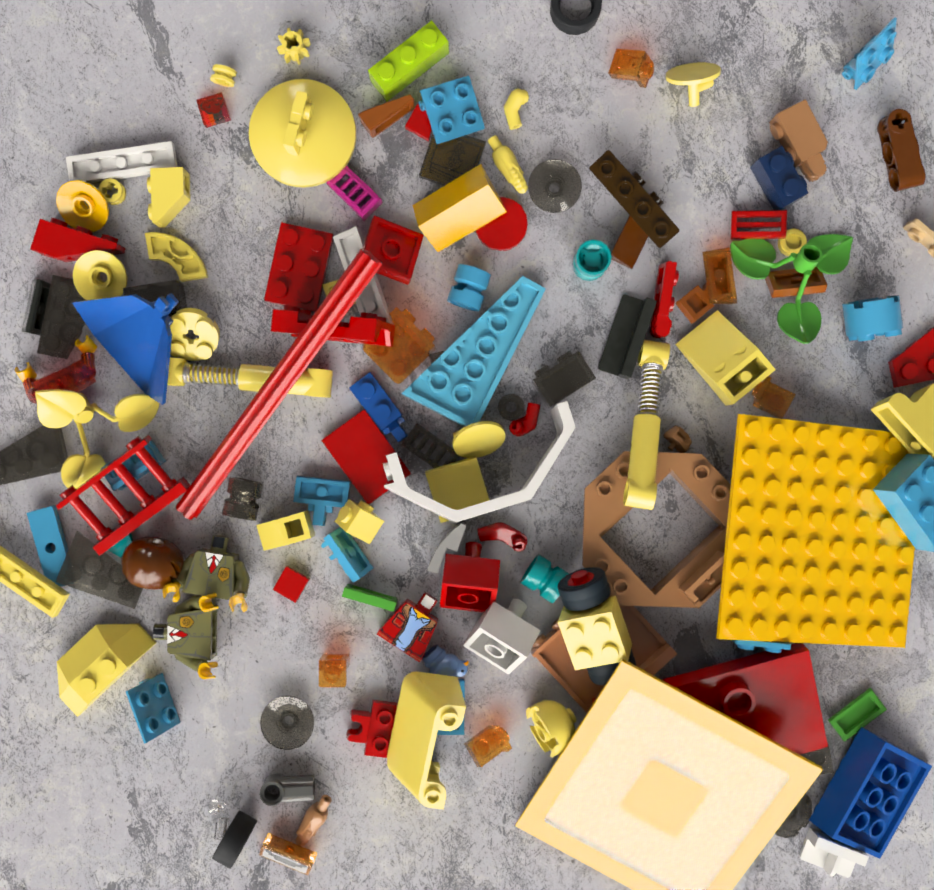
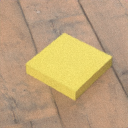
M476 456L425 471L433 500L451 509L459 510L489 501ZM439 516L441 523L449 521Z

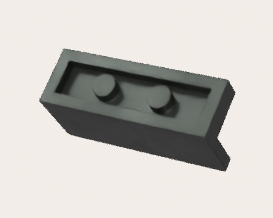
M626 294L621 297L598 365L600 371L624 379L632 377L657 303L656 300L648 297L641 300Z

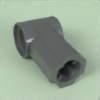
M269 775L260 789V799L268 806H275L280 802L314 800V775ZM275 785L280 789V793L271 794L267 787Z

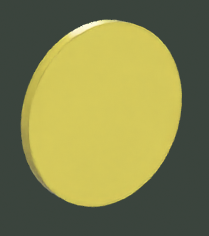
M707 62L683 64L666 72V81L676 85H688L689 106L694 107L700 105L699 92L713 86V80L721 74V68L717 64Z
M480 421L454 432L452 445L455 453L461 457L470 458L476 456L479 458L491 454L501 447L506 435L500 424L492 421Z

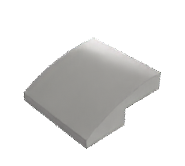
M460 521L445 535L437 546L427 571L438 574L446 549L458 551L467 522Z

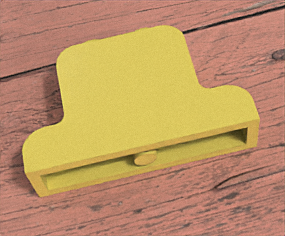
M934 383L915 391L910 398L902 393H896L878 401L871 408V411L910 454L931 455L934 459Z

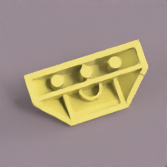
M139 623L96 624L57 661L59 697L78 717L157 642Z

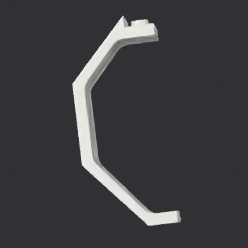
M568 401L558 403L550 410L556 428V436L522 489L518 492L463 509H451L413 491L407 486L397 452L386 455L388 462L383 463L388 481H394V483L384 485V488L453 523L531 500L576 428Z

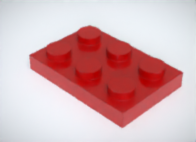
M281 222L264 301L283 306H297L300 309L316 312L319 308L334 234Z

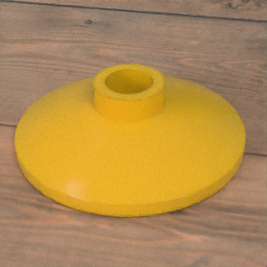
M72 180L62 185L58 190L56 196L58 211L64 221L71 227L76 229L77 226H81L95 232L106 224L109 217V207L104 195L94 185L82 180Z

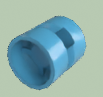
M458 264L454 277L457 284L451 286L447 301L458 307L480 312L484 299L481 292L487 290L491 274L473 266Z

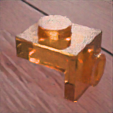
M616 49L608 74L612 79L636 81L640 87L646 88L649 79L654 73V63L646 51Z
M768 376L763 382L754 387L751 393L754 396L753 406L783 419L796 394L772 383V377Z
M488 725L464 743L477 767H483L501 752H509L512 749L508 733L500 726Z

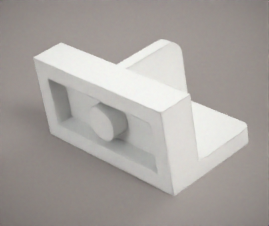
M809 828L799 854L801 860L822 867L828 875L834 876L837 873L847 878L851 876L855 863L866 866L869 858L865 852L837 841L826 833L813 828Z

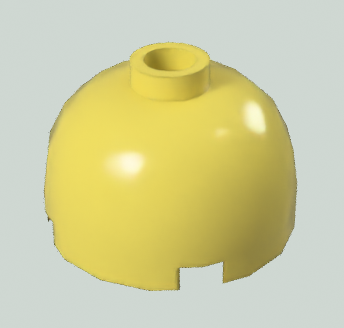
M544 700L526 709L527 719L532 717L535 725L530 726V729L545 753L551 751L550 757L552 758L560 754L576 730L574 725L576 717L570 708L566 709L562 704L554 700Z

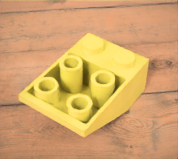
M718 310L675 344L725 406L735 404L776 370L763 353Z

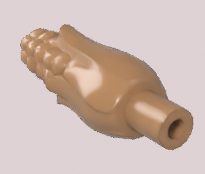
M323 795L319 802H315L307 809L296 831L297 837L295 842L298 846H304L308 843L311 837L316 835L318 829L327 820L328 806L332 801L330 796Z

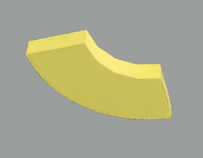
M145 233L150 260L163 261L170 264L176 270L181 282L208 278L202 259L187 243L166 233Z

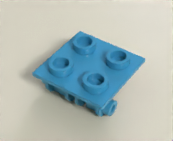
M896 17L878 35H874L860 49V53H857L843 67L842 76L847 80L851 78L855 80V90L864 82H869L874 76L876 69L882 63L885 64L891 59L894 53V39L897 34L895 31Z
M469 75L420 90L422 100H419V107L421 111L426 110L436 144L485 129Z
M163 673L151 679L142 680L139 682V685L125 691L144 744L181 723Z

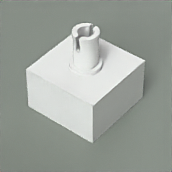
M512 599L508 609L493 602L476 621L463 646L507 674H510L528 657L541 630L521 618L527 609V605L523 601Z

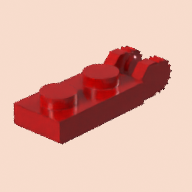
M666 261L660 264L658 268L654 300L657 303L650 322L651 329H649V333L655 338L668 336L671 331L672 321L668 316L673 311L675 303L672 292L673 286H676L679 278V271L676 270L677 262Z

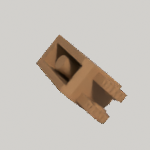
M805 99L776 114L769 123L772 136L779 140L785 151L792 155L794 167L799 166L805 178L809 182H813L822 177L827 171L821 153L826 150L828 141Z

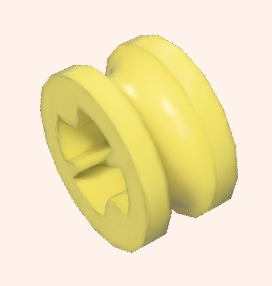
M213 65L212 70L214 74L211 75L210 80L221 86L233 87L235 84L233 77H236L237 72L225 65Z
M112 178L105 179L99 185L98 190L104 195L108 204L118 205L125 200L126 189L117 180ZM114 186V188L118 190V193L113 194L111 198V196L107 194V190H112Z

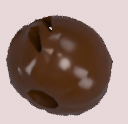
M159 537L138 538L131 542L123 551L121 557L122 572L134 586L152 590L163 589L165 585L172 583V579L176 580L182 571L184 559L178 546L167 539Z

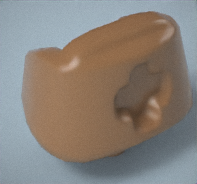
M673 426L663 435L671 443L668 447L671 451L675 448L679 453H685L692 444L689 435L680 426Z

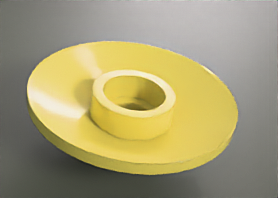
M95 250L85 253L77 260L73 269V282L78 293L86 300L122 296L125 292L127 273L124 265L115 255L106 251ZM101 272L106 273V275H107V280H106V282L101 280V278H100V273H101Z

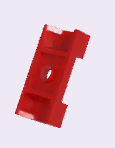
M284 305L283 310L273 309L271 331L291 333L292 337H298L311 319L312 311ZM361 312L360 317L350 316V323L340 322L327 340L393 347L395 325L387 323V318Z

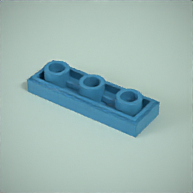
M56 505L28 512L27 517L44 576L60 587L76 583L77 578ZM52 543L56 547L55 551L51 548Z

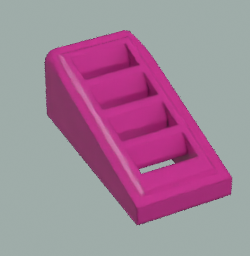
M347 166L326 183L363 221L383 203L382 199ZM347 174L350 178L338 187L336 183ZM352 182H355L356 185L347 194H345L343 191ZM362 189L364 192L352 201L351 198ZM369 196L371 199L360 208L358 205Z

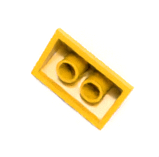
M482 164L412 205L418 227L437 252L444 250L507 212Z

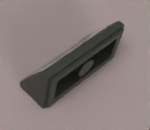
M40 279L32 281L22 332L35 335L42 334L52 288L50 283Z

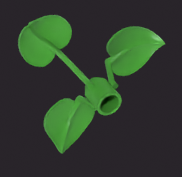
M839 234L813 237L800 249L798 254L791 253L789 257L773 263L776 259L775 249L768 241L763 239L732 241L730 253L736 268L744 276L756 280L765 279L770 273V268L776 269L793 261L795 270L804 274L795 303H786L780 308L777 314V322L780 329L786 335L800 343L809 344L820 331L822 317L814 303H801L808 278L815 267L825 274L834 275L842 272L850 259L853 237Z

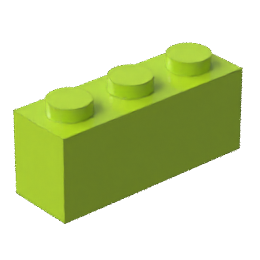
M431 20L368 69L371 83L385 101L388 102L449 54V42Z

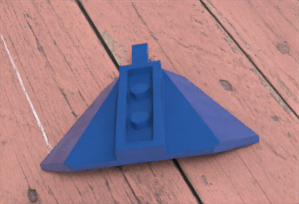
M171 293L166 296V299L161 296L157 301L149 302L136 294L73 302L72 304L94 337L139 388L158 403L165 404L172 341L170 325L173 323L169 313L179 302L176 297Z

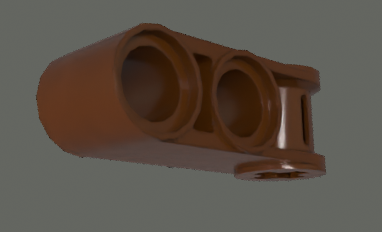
M896 109L888 116L882 118L877 126L882 146V155L887 166L889 184L894 192L921 186L925 183L926 178L911 115L904 109Z

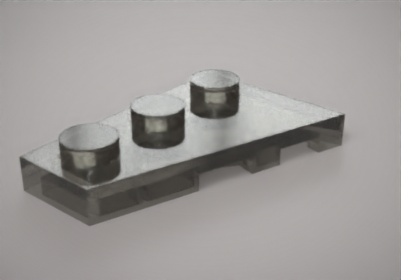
M52 276L37 350L38 354L67 359L75 346V341L79 339L83 332L82 328L85 322L72 303L86 299L78 293L71 278Z
M77 531L55 582L135 609L143 588L132 585L122 572V564L118 563L106 552L99 556L92 548L95 544Z

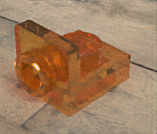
M323 654L319 659V687L343 688L346 686L350 654Z

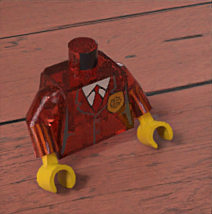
M86 335V340L83 343L79 339L75 341V346L83 353L81 354V359L36 379L37 374L29 362H26L27 367L24 370L20 371L18 367L15 368V372L23 382L30 402L37 404L35 391L60 389L80 392L96 382L95 355L93 353L96 351L97 345L88 335Z

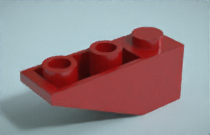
M52 217L50 222L43 219L39 220L30 250L63 262L77 261L85 253L95 250L106 251L113 255L124 254L126 248L118 244L119 239L102 234V237L99 238L92 235V230L77 226L76 230L67 227V222Z

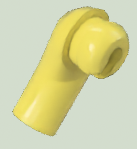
M517 88L511 91L504 104V112L510 130L518 129L522 126L518 110L529 99L528 92L524 89Z

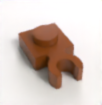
M710 280L703 285L702 289L697 285L675 303L691 324L715 306L711 302L713 300Z

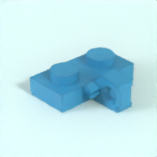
M297 476L293 502L308 504V511H314L312 525L325 526L327 513H333V507L342 508L348 501L351 482Z

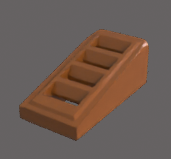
M409 94L358 113L360 122L369 135L374 138L414 110V99Z

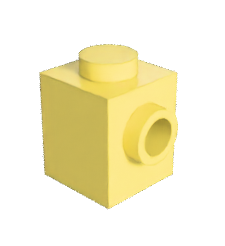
M350 499L340 509L338 517L334 521L345 532L368 544L371 543L384 523L380 517L373 513L374 508L362 500L356 503Z

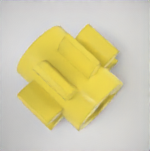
M287 28V33L283 36L278 35L282 45L278 46L277 50L279 54H285L284 59L286 63L292 60L300 65V60L304 56H310L306 47H309L311 43L309 38L303 39L304 34L301 29L295 32Z

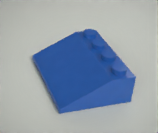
M861 727L858 734L855 735L845 757L841 760L835 775L828 783L822 798L815 806L809 821L831 838L880 859L932 766L877 734Z

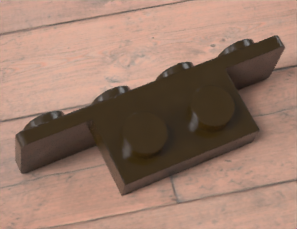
M607 150L589 167L590 171L658 248H662L679 233L680 229L660 207L664 202L654 191L648 194L642 187L646 184L643 178L636 171L631 174L610 150Z

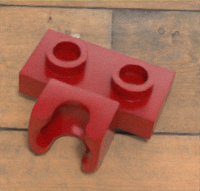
M372 700L370 713L363 710H351V720L361 725L357 729L347 730V740L365 743L364 755L387 758L398 703Z

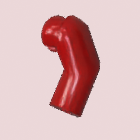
M528 402L525 416L510 423V432L514 436L520 437L535 430L541 405Z

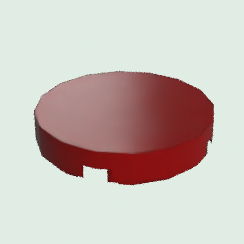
M499 197L507 212L477 229L476 235L487 248L495 251H508L518 246L524 239L528 226L527 215L522 206L513 199Z

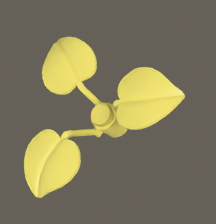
M60 389L35 391L37 415L44 426L48 428H61L68 425L74 419L78 428L84 455H71L63 463L61 478L67 488L72 485L75 488L79 487L106 465L102 456L98 454L89 455L90 451L82 423H88L92 420L95 411L112 422H118V427L121 431L133 432L147 426L155 417L159 408V403L150 398L149 395L133 394L124 397L118 402L114 409L116 416H112L99 408L96 403L90 404L83 393Z

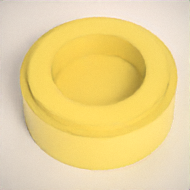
M795 228L786 230V239H778V248L785 256H790L791 253L798 254L800 249L807 244L805 234Z

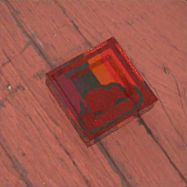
M222 92L196 100L206 128L231 121Z

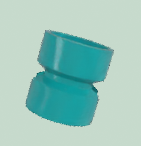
M589 240L583 243L573 258L572 265L575 274L586 281L600 278L611 263L610 249L599 240Z
M538 554L525 571L520 583L532 591L540 590L541 597L550 603H554L560 596L558 583L569 573L559 566L552 568L551 561Z

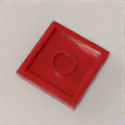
M374 215L363 250H368L382 262V266L376 272L377 274L408 285L412 278L424 235Z

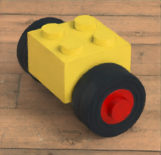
M583 568L563 577L558 583V591L564 605L558 625L574 669L586 668L593 683L605 685L622 659L636 666V660L631 649L632 641L616 596L609 597L611 588L607 581V576L601 568Z

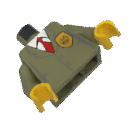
M213 535L210 549L202 548L195 553H191L184 561L178 578L176 580L172 579V583L164 586L162 590L163 598L165 599L166 595L173 591L176 592L173 596V602H177L180 599L179 589L183 588L182 592L202 596L216 593L217 597L214 598L229 600L232 612H234V607L238 603H242L241 609L243 612L247 611L248 605L244 598L248 594L250 577L244 562L239 560V554L226 552L229 537Z
M216 593L188 598L177 605L175 612L168 615L167 624H154L153 639L167 640V652L174 654L178 661L198 672L201 679L216 678L211 673V668L218 667L217 662H208L217 656V609L219 606L212 604V598L217 597Z

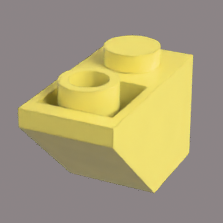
M183 167L150 168V177L147 178L148 192L151 193V204H148V216L159 228H165L191 200L190 174Z
M308 510L256 525L264 551L316 536Z

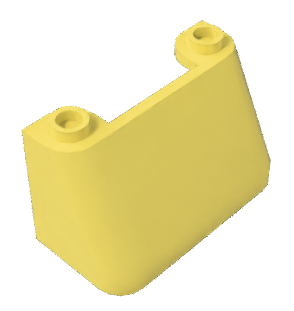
M411 672L402 681L387 753V766L393 775L421 804L429 808L444 809L446 789L439 779L440 764L439 762L431 761L438 730L452 731L457 729L463 721L466 705L458 677Z

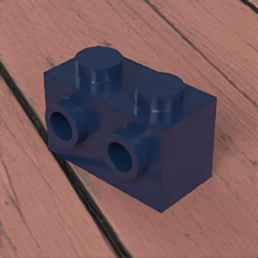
M783 146L762 156L750 167L773 210H783L808 194L807 183L804 177L798 175L794 167L792 155L785 151Z

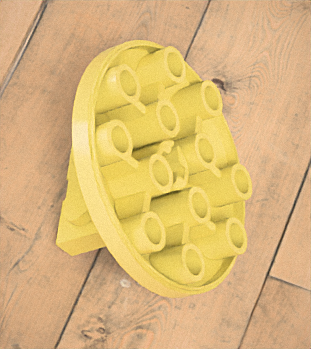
M295 79L273 87L259 100L250 118L249 141L257 162L272 178L293 187H314L333 179L348 164L355 149L356 126L348 104L338 92L328 85L315 80Z

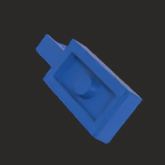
M371 372L349 387L380 431H383L385 435L391 432L398 442H401L408 436L400 425L405 421L402 417L403 414Z

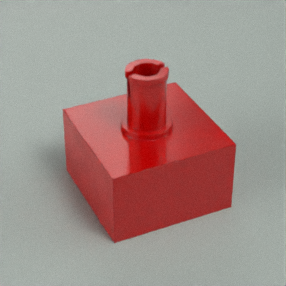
M468 542L465 544V556L447 553L445 555L440 608L484 613L493 602H496L500 560L481 558L482 545L478 542Z

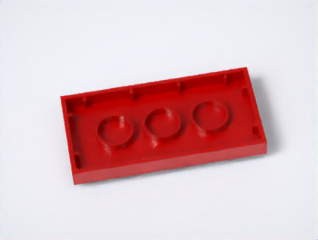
M793 643L790 650L782 649L781 653L764 651L662 679L666 683L799 755L828 747L810 652L803 643Z

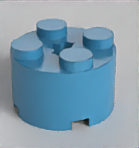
M899 295L887 296L885 299L877 297L842 304L845 332L849 341H868L875 339V336L885 335V337L902 335L903 321Z

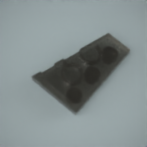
M43 425L0 451V486L60 473L63 463L68 458L62 428H48Z

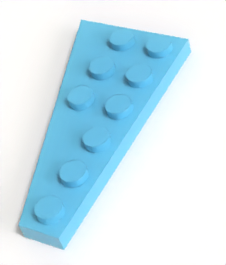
M522 276L434 361L402 395L464 427L479 422L546 288Z

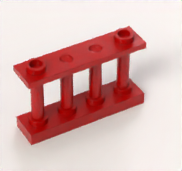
M149 435L143 439L137 436L125 446L128 449L126 452L79 487L75 488L72 485L59 495L62 499L56 507L60 510L70 503L97 534L96 538L98 540L92 548L99 556L185 493L190 486L184 476L178 481L174 478L171 479L144 446L152 439ZM136 454L160 482L163 492L156 497L153 494L149 495L123 465V462ZM114 470L141 502L139 504L141 508L135 513H132L131 510L127 511L100 479ZM89 487H92L119 518L117 521L120 524L113 529L109 526L106 528L79 495Z

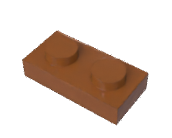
M815 267L811 271L812 274L808 278L803 295L826 292L827 282L825 277ZM795 269L770 271L765 281L771 297L796 296L804 274L797 272Z

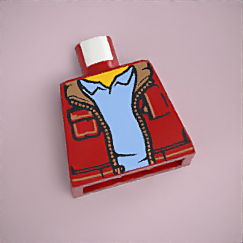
M424 592L417 604L407 598L380 627L377 635L420 663L438 623V618L430 613L438 600Z

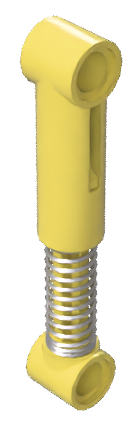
M644 340L638 356V366L642 368L641 388L639 389L638 415H635L633 420L628 479L623 495L624 506L648 510L654 508L657 494L655 477L661 419L657 414L659 410L657 409L660 403L658 400L661 394L659 392L661 390L660 382L662 381L661 373L666 369L670 355L669 343Z
M170 357L167 385L185 386L189 382L191 384L199 383L200 385L203 383L215 386L217 384L219 386L228 385L229 387L237 385L241 391L258 392L275 367L241 364L240 368L237 366L235 369L234 366L230 368L229 365L226 368L223 365L221 368L220 365L217 367L213 365L211 367L210 364L208 366L203 364L202 366L200 363L197 366L196 363H187L186 359ZM313 368L305 369L288 394L331 398L333 371Z

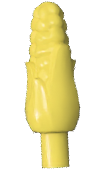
M497 135L492 136L488 139V143L494 151L492 153L494 164L508 183H511L518 193L524 194L528 190V186L523 177L524 172L520 168L513 151L509 147L503 146Z

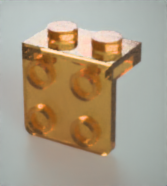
M396 307L389 313L395 325L393 347L364 344L363 350L396 384H401L436 350V347L432 343L435 340L432 334L425 328L420 331L413 324L416 321L415 317L407 309L401 311Z

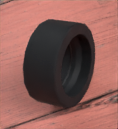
M551 0L550 15L552 21L560 31L568 35H580L588 32L595 26L601 12L602 0H590L591 12L589 16L579 21L571 20L562 14L560 9L561 0Z
M238 811L220 841L212 859L231 869L251 835L257 820L242 811Z

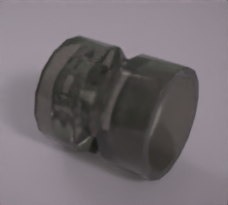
M229 477L226 492L230 496L224 499L222 515L256 521L259 511V505L256 503V500L262 496L264 483L244 478Z

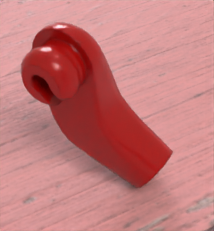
M503 522L493 523L477 529L480 542L502 541L516 552L525 550L528 542L527 537L522 532Z

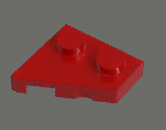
M934 327L930 328L926 334L911 343L901 354L896 355L888 362L894 388L934 380Z

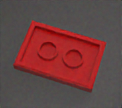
M364 409L321 441L365 502L371 504L389 491L384 488V485L394 483L393 480L388 481L383 463L388 462L386 455L396 453V451ZM398 455L404 478L412 473Z

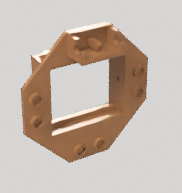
M623 451L584 488L582 566L584 568L598 567L604 570L611 588L610 595L616 596L620 606L686 607L699 609L721 588L731 484L702 454L658 452L656 484L660 483L670 473L719 526L650 590L601 538L633 508L623 505V495L628 479L630 451Z

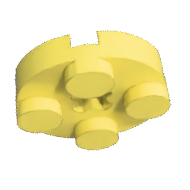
M183 308L177 311L176 314L170 317L173 320V323L170 325L172 333L170 354L189 361L209 359L217 348L220 338V330L215 320L213 323L207 317L208 314L196 308ZM189 330H194V334L199 335V338L190 339L185 334H188Z

